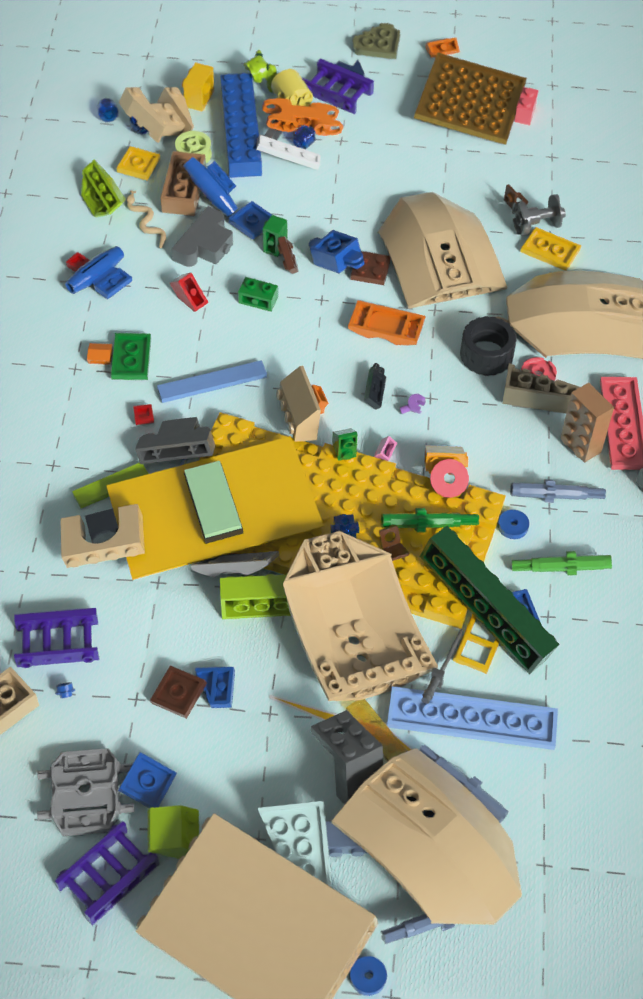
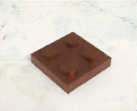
M361 251L365 263L360 268L352 269L351 280L385 285L391 261L390 256Z
M170 665L152 695L150 702L187 719L207 682L202 678Z

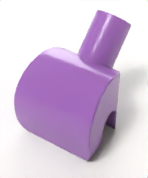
M417 393L412 394L408 399V404L399 407L401 413L404 414L412 411L420 414L422 411L418 405H425V397Z

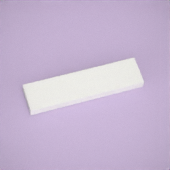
M259 135L257 150L317 170L319 169L320 154Z

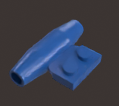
M192 157L183 165L194 184L222 213L229 217L238 209L229 194L236 185L215 161L206 168L197 159Z
M118 246L110 248L81 266L65 282L67 290L75 294L93 285L95 291L107 300L132 282V276L121 268H115L124 258L122 249Z

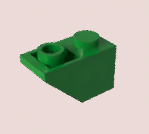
M352 428L333 431L332 444L338 461L356 457L358 434Z

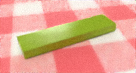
M139 462L76 489L72 493L82 509L109 497L106 485L149 473L145 466Z

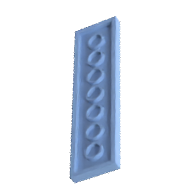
M392 686L387 721L388 728L555 750L558 708L434 692L432 700L426 704L421 700L424 690Z

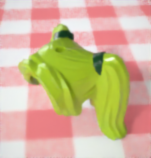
M257 50L255 56L245 62L243 66L251 72L254 82L261 83L262 79L265 78L267 89L273 93L271 83L277 75V69L274 65L268 64L265 61L262 51Z

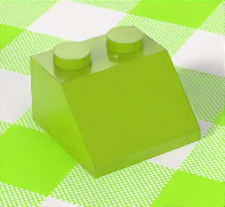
M182 805L147 809V852L177 859L186 856L190 850L189 845L195 836H199V810Z

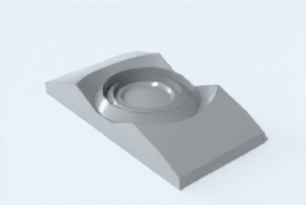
M279 551L221 555L193 563L191 569L211 577H216L221 573L249 575L270 564L279 556Z

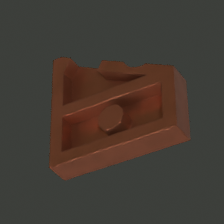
M285 236L278 238L280 244L277 246L280 254L284 256L283 265L285 269L292 274L299 272L295 255L291 250L293 249L292 243Z

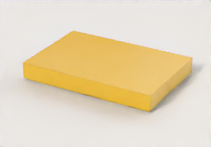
M535 227L521 247L520 252L567 271L581 250V245Z

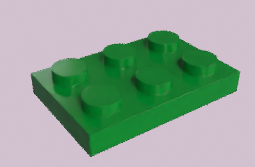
M115 333L111 370L112 380H148L151 334Z

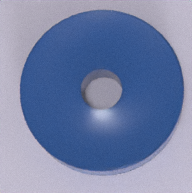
M514 509L507 510L499 517L498 529L506 538L520 539L527 534L530 522L523 512Z
M365 956L356 960L350 971V981L353 988L365 996L378 994L382 991L387 981L385 965L379 959L372 956ZM366 973H371L373 977L371 979H367L364 975Z

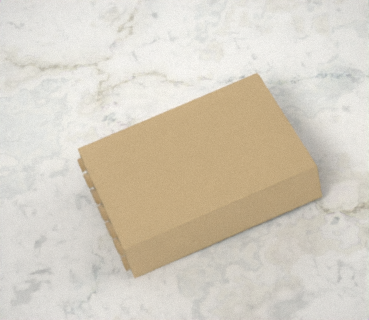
M214 813L211 818L208 817L204 821L202 832L198 837L195 836L189 845L190 850L186 856H182L176 864L177 870L173 876L167 877L163 884V891L159 896L156 895L150 903L151 909L146 916L143 915L139 919L135 932L232 999H333L378 925L376 916Z

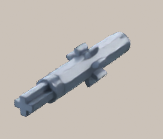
M544 479V484L511 483L510 485L511 496L543 498L542 501L545 503H554V499L586 500L587 498H606V489L559 485L555 484V481Z
M426 745L420 747L419 751L464 785L500 823L506 818L509 811L481 788L482 781L475 776L473 778L467 777L453 764L438 756Z
M423 914L401 922L394 927L382 930L381 939L382 941L384 940L385 944L438 927H441L442 931H446L456 926L455 924L431 923L430 918Z

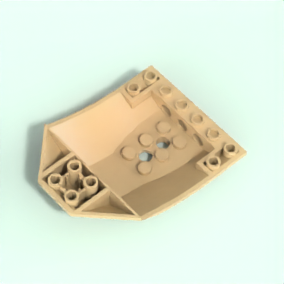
M434 192L400 198L378 231L393 263L408 309L507 289V284L492 244L477 216L473 212ZM447 244L450 246V249L442 250L440 245ZM452 258L455 262L448 263L446 259Z
M593 271L553 272L534 277L506 298L510 326L545 358L547 356L565 354H609L643 359V281L641 278ZM600 299H604L608 304L601 303Z
M341 531L304 540L283 583L288 607L298 636L328 701H352L370 698L390 692L392 686L402 687L432 672L433 668H438L406 602L391 559L392 554ZM351 636L358 638L359 644L354 645L350 643L348 638ZM362 655L367 661L363 662L357 656Z
M417 748L393 757L359 787L332 820L334 826L370 854L399 882L430 918L431 923L495 925L522 896L513 841L500 822L464 785ZM413 796L417 801H409L406 797ZM431 810L435 816L427 818L423 815L422 811Z

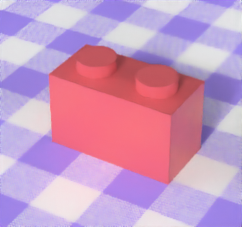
M523 87L516 109V123L531 124L539 90Z

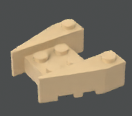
M126 87L119 100V104L129 117L133 116L140 127L144 126L150 132L149 136L157 143H159L162 136H179L184 132L192 131L194 128L186 100L177 87H164L157 103L150 104L139 87Z

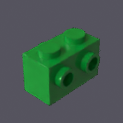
M271 215L269 220L265 221L263 225V252L276 257L281 255L277 245L280 244L278 238L285 236L288 239L286 219Z
M248 277L244 278L238 291L239 304L272 312L278 299V285Z

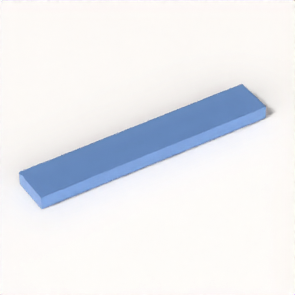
M262 360L157 385V390L162 403L267 378V372Z

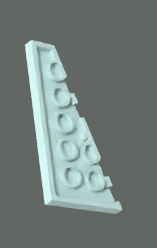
M324 801L257 808L276 853L332 888Z

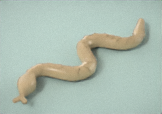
M131 190L132 194L127 197V207L133 212L147 213L139 223L140 230L148 234H160L159 248H162L166 240L165 231L161 228L146 226L153 219L154 212L148 206L132 205L135 202L134 193L136 191Z

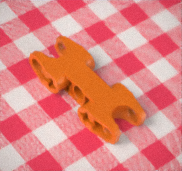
M283 98L268 99L262 105L263 111L271 114L267 118L266 125L275 130L292 132L297 128L313 129L315 134L322 136L337 135L343 130V124L338 120H334L337 118L339 110L332 105L314 102L309 107L292 105L289 99ZM273 104L275 108H267V106ZM329 111H334L333 114L328 115ZM272 120H278L277 123H270ZM331 126H339L336 130L330 129Z

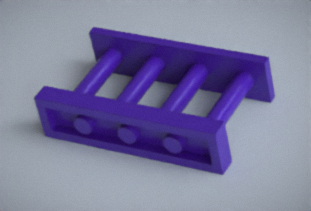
M321 58L317 61V74L310 81L302 78L314 98L354 115L356 114L359 97L363 93L368 96L374 93V80ZM322 77L330 79L324 87L316 84ZM336 82L343 85L338 92L330 90ZM349 88L356 90L351 98L343 95Z
M96 608L14 615L17 632L22 631V653L14 654L17 667L30 668L39 665L73 662L91 663L100 660L98 648L92 647V626L98 625ZM83 626L84 648L72 649L71 628ZM63 628V650L51 651V629ZM42 630L43 652L30 653V631Z
M124 821L112 826L103 839L69 869L62 870L55 880L57 889L60 892L67 886L86 906L84 914L86 920L92 926L160 865L159 857L155 853L143 854L125 836L128 831ZM117 841L137 860V865L131 870H127L108 850ZM100 856L121 876L115 885H110L91 865ZM83 871L104 891L97 901L92 900L74 881Z

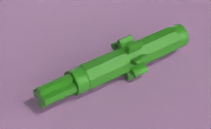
M566 551V556L512 560V571H566L567 576L577 575V571L612 569L611 555L576 556L575 551Z

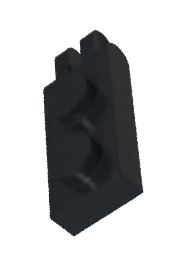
M375 363L369 369L364 401L375 410L382 406L386 383L385 369L380 367L378 363Z

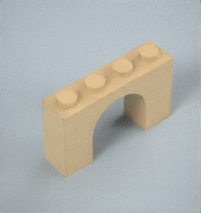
M138 504L118 507V531L108 541L98 544L86 541L85 524L80 515L61 518V557L66 567L75 568L81 565L96 564L102 561L144 554L143 515Z

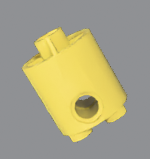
M283 70L273 78L271 89L277 98L289 99L292 105L309 107L313 94L296 70Z

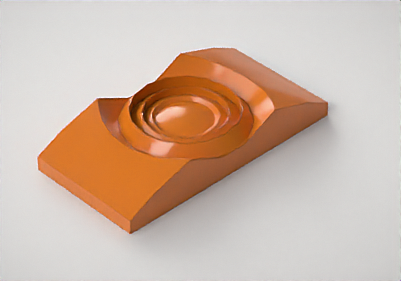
M358 300L348 329L366 338L386 339L395 345H417L426 316Z

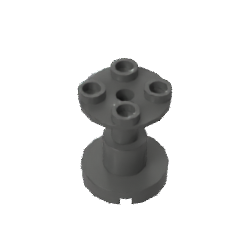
M558 194L549 196L548 208L539 210L537 207L528 208L523 201L514 203L512 207V214H515L516 217L513 218L514 227L521 236L528 235L531 225L540 223L541 219L550 218L553 226L560 228L562 227L563 218L566 217L565 209L561 208Z

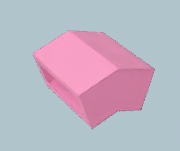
M390 436L383 438L373 457L389 461L397 442Z

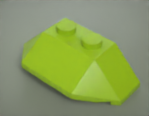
M95 159L82 170L81 196L96 218L111 215L126 200L115 181Z

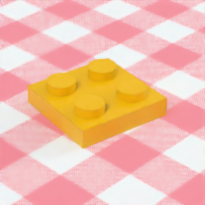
M130 146L118 164L117 172L148 180L160 161V154Z

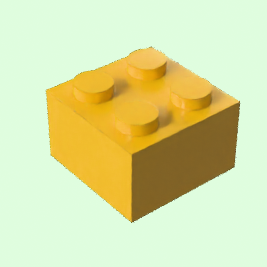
M195 62L193 67L189 69L187 77L183 79V96L188 108L203 112L214 93L212 66Z

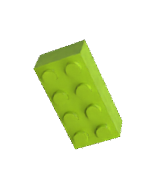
M287 574L248 575L246 577L228 576L220 578L222 619L291 616L283 586Z

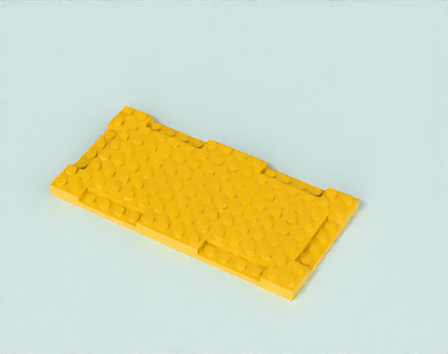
M220 412L211 429L215 442L213 455L200 457L199 460L288 436L255 427V422ZM292 438L324 527L228 553L242 554L279 551V556L265 566L264 569L286 575L303 541L306 539L341 531L382 550L379 530L384 528L381 527V514L415 513V508H425L427 513L478 514L479 525H460V527L449 528L456 532L460 540L470 547L478 559L485 562L506 495L469 485L468 489H465L464 492L456 497H442L432 488L429 477L396 468V463L358 452L354 458L338 461L333 445L325 443L322 447L305 441H295ZM399 528L401 544L408 550L409 556L392 562L411 614L462 629L468 608L419 557L429 539L443 528H426V532H416L415 528ZM388 532L385 535V540H393L395 533Z

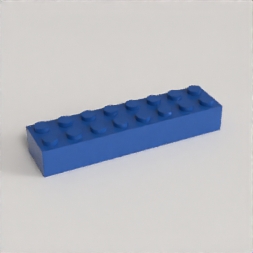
M251 73L220 75L229 178L262 176L261 151L257 150L259 132Z

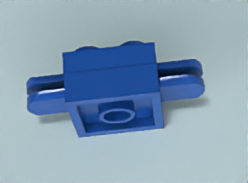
M332 230L322 239L316 237L308 243L314 265L338 274L348 266L357 269L365 263L358 238Z

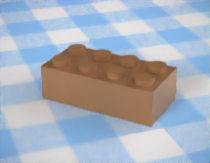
M172 152L161 195L162 213L195 216L201 191L194 184L183 165L194 157L206 167L205 154Z
M589 382L571 393L560 437L562 442L584 463L602 452L614 406Z

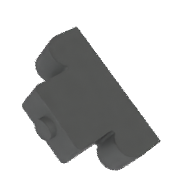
M208 206L173 246L172 260L186 267L195 266L198 262V257L213 264H218L233 246V231L225 228L224 214Z
M190 417L163 421L157 435L148 433L139 438L135 450L140 464L212 456L215 442L210 428L206 426L200 427L198 418Z

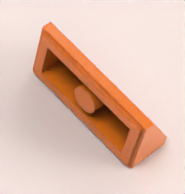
M456 37L428 42L425 46L430 58L436 57L437 52L446 55L460 52Z

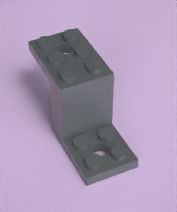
M347 710L311 726V734L334 757L336 796L345 805L359 787L383 766V746Z

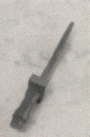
M460 629L441 668H433L430 684L422 695V702L428 704L432 700L436 688H442L446 672L444 670L459 644L463 629Z

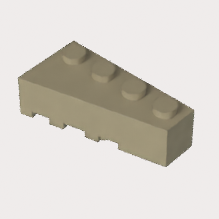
M509 363L502 404L566 414L571 393L580 388V386L558 379L553 381L546 375L541 374L538 376L530 373L531 370L525 368L520 370L515 368V365Z

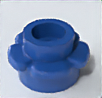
M72 682L56 685L57 691L55 694L60 695V698L71 697L72 692L76 689L73 688Z

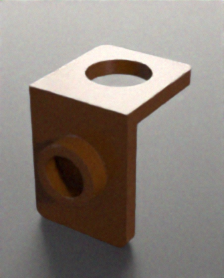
M507 184L504 201L512 209L513 204L517 202V198L527 205L528 200L520 192L517 193Z
M397 525L379 530L382 550L392 554V561L409 556L408 550L401 544ZM388 532L395 533V537L391 541L385 540V535Z

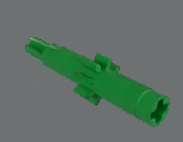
M415 508V513L381 514V527L387 528L397 525L398 528H415L416 532H426V528L479 525V515L451 512L427 513L425 508Z

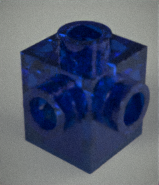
M341 514L334 516L330 530L331 533L341 531L356 538V533H359L358 521L355 522L353 514Z

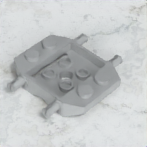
M109 748L61 752L52 763L50 770L37 771L38 780H52L50 810L37 811V820H53L62 836L108 833L109 829L116 824L119 814L134 813V803L121 804L118 791V774L129 772L133 763L120 764ZM83 784L91 786L90 790L85 793L80 792L79 788ZM107 806V809L63 812V809Z

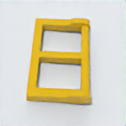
M472 614L453 661L487 674L500 642L495 639L493 643L470 634L477 619ZM467 640L491 649L485 665L461 656Z

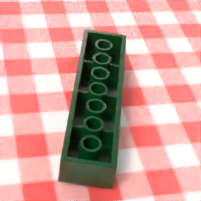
M446 526L429 539L419 557L530 675L560 645L555 637L549 634L541 622L531 615L526 606L514 597L513 593L500 582L499 578L486 567L485 563L478 559L470 547L460 540L456 532Z

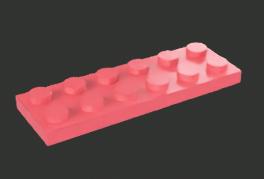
M601 377V395L614 406L607 431L611 470H640L643 468V415L637 377Z

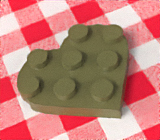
M380 23V26L372 27L370 31H363V34L355 35L353 38L355 54L396 59L400 42V30L394 28L393 24Z

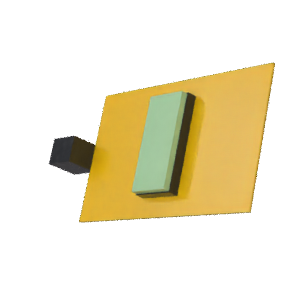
M291 436L106 485L112 508L85 516L92 543H103L111 539L118 531V507L138 504L143 515L145 553L126 557L132 580L324 527Z

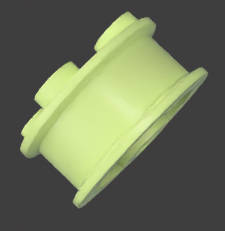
M188 131L177 137L175 141L176 152L205 154L206 164L210 161L212 156L210 149L211 140L206 134L199 131Z

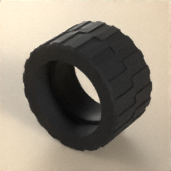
M484 316L470 321L465 326L460 349L462 362L470 371L479 375L493 376L503 373L508 369L509 363L512 364L517 341L515 330L508 322L496 317ZM488 341L499 345L501 349L488 351L477 347L475 344Z

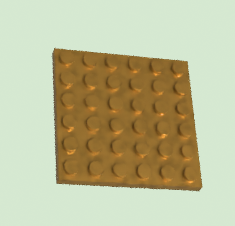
M437 52L414 118L506 145L527 78Z

